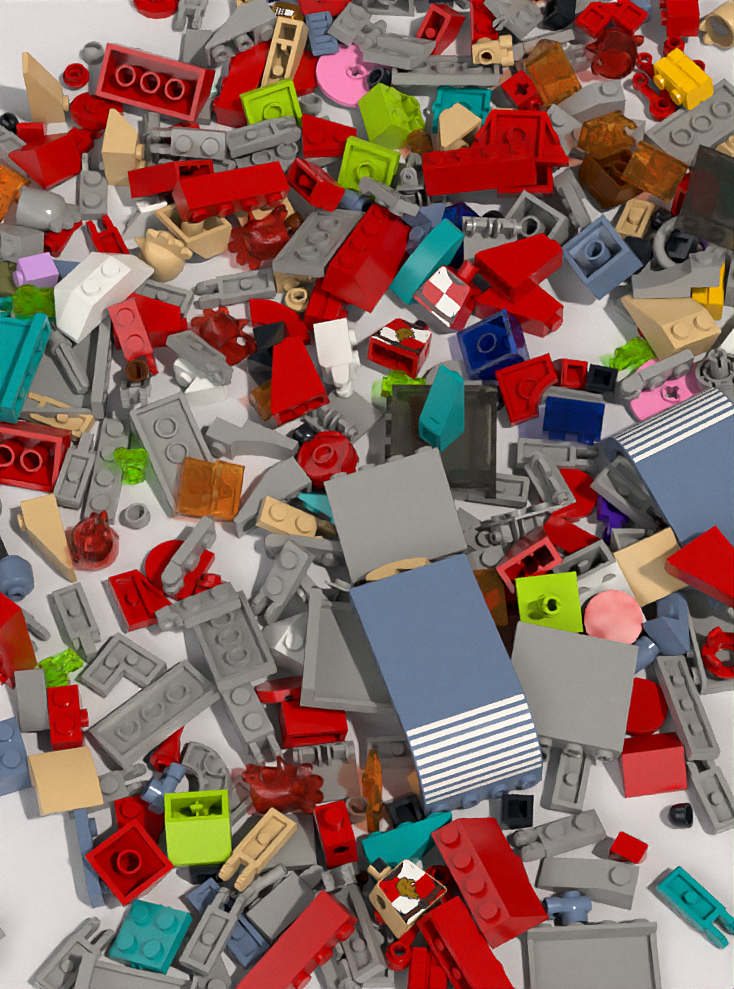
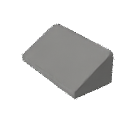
M45 668L14 671L21 732L50 730Z

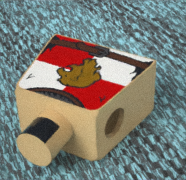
M379 857L367 869L368 873L378 882L369 894V900L398 939L416 924L415 921L432 910L447 892L445 886L408 859H404L392 869Z

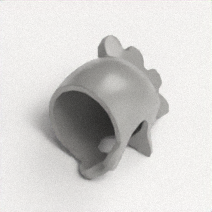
M22 186L20 188L21 195L16 213V224L18 226L32 228L44 233L50 231L59 233L62 229H72L74 223L81 221L80 207L75 204L65 203L61 195L33 187Z

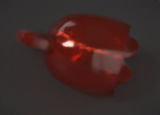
M618 27L603 30L595 42L585 46L586 50L594 54L591 59L592 74L614 80L627 77L631 74L637 63L638 47L644 43V36H632ZM599 59L602 63L601 66L597 62Z
M285 204L278 205L272 210L270 215L261 220L255 219L252 211L248 212L247 222L242 227L231 229L230 237L233 241L228 244V250L230 253H238L236 256L237 264L243 266L248 263L250 271H254L260 268L261 261L276 258L290 240L283 222L288 214Z
M225 306L219 307L217 311L211 308L203 310V317L192 318L190 321L191 328L186 330H191L208 345L226 356L225 362L230 367L258 351L257 344L255 343L256 339L242 331L249 320L245 318L236 319L229 314ZM237 337L246 339L245 345L241 346L238 344Z
M106 510L99 514L92 512L88 519L79 521L73 528L70 536L69 547L73 563L79 564L88 570L98 571L110 567L116 561L119 554L118 540L120 536L109 526Z
M277 756V767L261 766L253 763L246 764V770L242 773L241 777L244 782L250 784L253 806L259 814L265 815L272 807L282 814L300 809L305 814L313 815V808L316 807V804L322 803L324 799L323 792L319 790L323 786L324 779L320 775L312 774L313 765L310 763H303L297 766L289 764L281 756Z

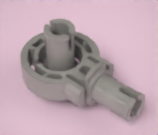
M717 348L718 353H715L714 349L709 351L708 356L704 357L696 366L697 386L701 392L710 387H716L734 404V354L726 353L722 348Z

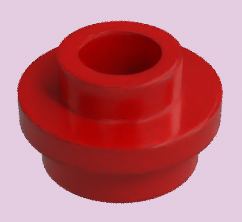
M79 63L68 65L63 73V81L70 88H81L90 79L88 70Z

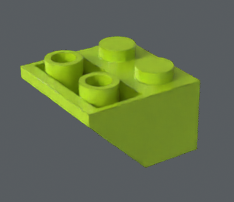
M378 83L358 101L371 143L395 150L425 144L429 141L426 131L427 126L420 112V104L415 97L399 92L393 87Z
M228 789L164 793L168 859L173 866L182 867L226 863L232 856L231 804Z

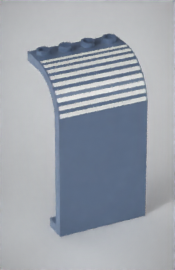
M710 387L612 435L606 440L605 455L609 462H613L616 454L619 452L627 458L668 527H671L681 548L715 525L734 548V404L720 389ZM708 595L707 601L713 611L725 605Z
M465 553L349 589L350 606L353 614L358 616L412 756L420 788L421 811L424 818L435 812L446 813L462 807L469 809L478 805L480 801L489 798L499 799L502 797V793L508 794L510 791L519 788L529 789L542 781V752L528 701Z

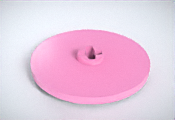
M353 42L349 47L341 43L338 44V53L321 55L316 66V80L322 92L334 102L347 107L359 108L358 101L370 91L367 84L368 74L376 67L386 68L392 73V67L363 61V53L357 44Z
M659 358L646 362L635 373L659 362ZM693 363L690 372L681 378H675L674 376L665 380L661 387L655 390H650V388L643 390L638 399L629 401L630 408L638 421L645 420L666 408L672 407L700 393L701 391L697 386L695 376L697 364ZM675 392L677 394L676 399L674 397L666 398L667 393L672 394Z

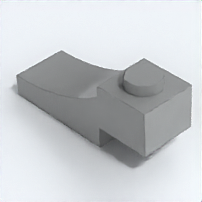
M709 251L689 254V259L671 268L653 273L632 275L633 299L690 297L691 287H719L720 264L718 253H711Z
M216 417L205 434L209 451L217 457L224 456L233 460L235 456L252 455L285 461L293 456L297 461V454L299 452L298 441L249 419L241 428Z

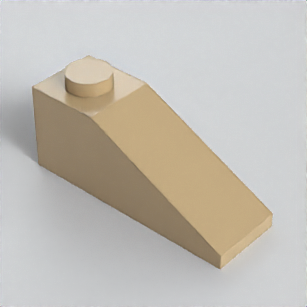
M278 16L260 87L288 77L293 80L301 61L309 28L303 21Z
M22 52L23 77L33 122H46V124L66 122L65 111H70L69 96L63 94L62 84L28 52Z
M55 494L21 501L22 513L17 514L21 531L27 530L29 539L34 546L71 583L77 582Z

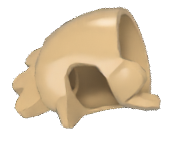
M734 0L724 2L699 23V31L705 32L703 36L704 44H715L724 49L734 47ZM713 16H716L715 21L728 29L727 35L719 36L714 32L711 26Z
M148 229L146 236L135 237V242L142 250L138 258L154 268V273L148 278L157 282L165 283L174 280L183 271L186 260L190 259L193 255V252L185 248L184 243L169 231Z

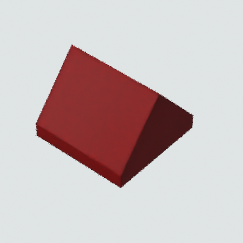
M20 122L16 124L17 135L26 144L47 135L46 122Z

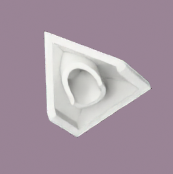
M156 196L137 200V206L121 237L123 241L135 239V237L146 236L148 229L170 231L154 215L155 210L167 206V201L164 197Z

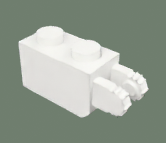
M347 318L313 324L318 362L322 371L323 381L335 385L337 396L342 398L352 396V380L357 379L356 368L361 367L358 350L353 351V345H358L355 328L349 329Z

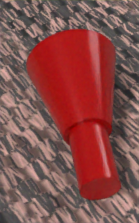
M82 220L74 223L72 229H62L59 233L54 231L45 233L43 252H49L55 258L59 257L73 233L83 225Z
M184 726L165 739L150 757L151 764L158 772L162 773L164 768L169 767L172 762L180 764V738Z

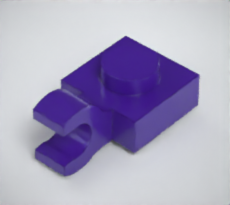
M598 494L597 520L605 522L601 539H603L605 544L610 545L612 528L624 527L629 522V517Z

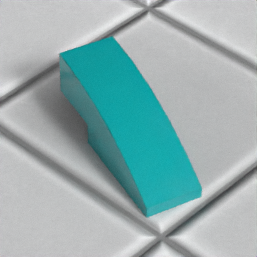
M447 218L443 219L407 259L389 288L407 305L419 303L412 296L441 266H448L466 235Z

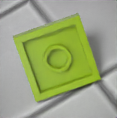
M290 77L240 94L248 125L289 115L294 117L296 125L302 124L301 109L293 80Z
M350 136L347 138L338 183L344 189L360 192L358 188L359 181L366 176L393 188L401 153ZM372 194L369 195L370 199L375 202L376 198Z
M576 571L514 578L520 622L573 633L583 632Z

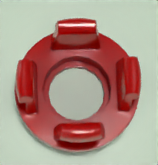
M718 626L712 629L706 637L707 640L701 652L702 662L705 668L714 676L723 679H733L734 665L722 666V662L715 654L722 649L734 652V633L722 632V629Z

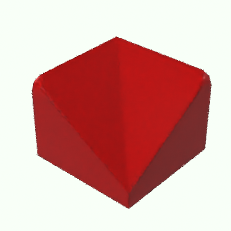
M566 358L553 360L559 382L552 386L585 390L588 369L587 361Z
M620 831L609 849L608 859L617 862L640 864L647 857L649 845Z

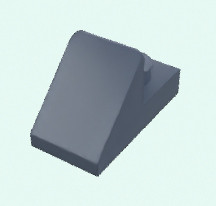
M443 202L419 208L416 217L406 213L403 217L400 216L402 220L412 227L405 249L410 255L441 222L446 208Z
M677 591L656 600L657 618L642 623L644 630L663 656H679L690 652L686 593Z

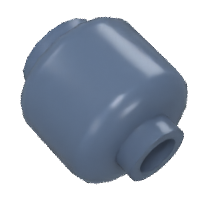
M18 555L6 556L0 560V592L12 601L23 600L34 589L32 566L29 561Z

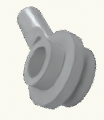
M281 863L262 876L256 875L250 885L241 892L233 885L229 892L231 901L234 903L239 895L242 894L248 898L245 908L249 907L258 899L260 890L288 874L285 866Z

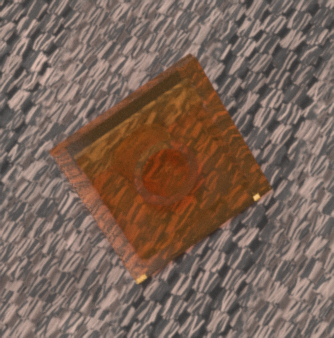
M549 39L539 40L524 62V65L547 110H549L553 103L558 105L581 90L582 86L560 42Z
M640 140L621 179L670 203L675 195L677 184L684 180L690 165Z

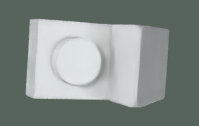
M179 356L174 362L176 380L187 388L184 395L190 408L227 400L229 397L228 385L221 386L213 382L211 375H205L204 372L197 370L194 365L183 357Z

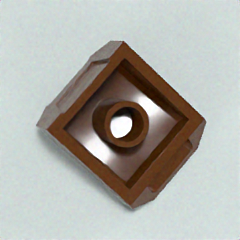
M625 145L586 155L578 171L581 187H584L596 199L601 208H611L625 203L659 181Z

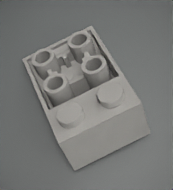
M603 539L563 558L562 563L550 569L552 574L576 571L581 616L584 614L588 601L603 591L612 589L624 591L636 600L616 559ZM642 612V615H643V623H644V622H647V620H646V618H645V616H644V614H643V612Z

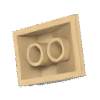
M632 293L621 298V302L660 361L685 349H690L694 356L709 351L721 333V330L707 309L691 297L633 299Z

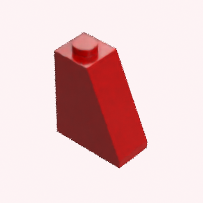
M212 159L173 161L128 171L131 199L172 194L178 180L214 173Z
M544 233L499 245L475 254V265L479 267L477 274L511 303L515 304L562 266L563 249L556 240L550 239Z
M539 285L515 304L511 303L493 286L475 299V316L479 319L544 338L551 331H557L563 323L564 306Z
M131 293L125 299L135 297L153 348L168 347L166 341L169 335L188 331L187 318H182L179 306L137 293ZM113 325V337L116 350H122V347L120 345L118 336Z
M300 334L295 337H286L279 344L273 346L271 413L277 426H280L330 403L326 390Z
M541 525L517 540L495 568L510 592L514 593L516 591L514 578L542 575L562 563L563 560Z
M715 525L668 557L664 569L669 575L734 609V548Z

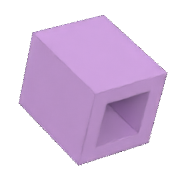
M49 252L17 259L16 271H13L15 286L21 288L24 297L54 291L59 277V272Z

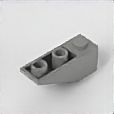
M252 0L239 6L205 46L208 67L273 38L277 16L265 0Z
M0 223L1 259L17 263V259L43 253L44 232L28 227Z

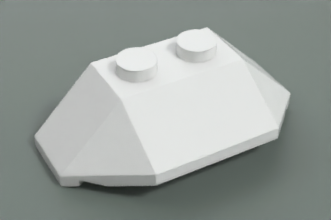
M91 252L54 287L57 330L77 344L80 343L109 315L107 307L124 301L154 273V268L131 254Z
M308 611L267 625L262 631L276 666L294 676H302Z

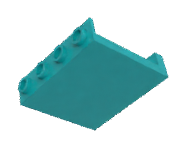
M36 312L33 321L0 316L1 422L13 424L18 422L52 332L47 314Z

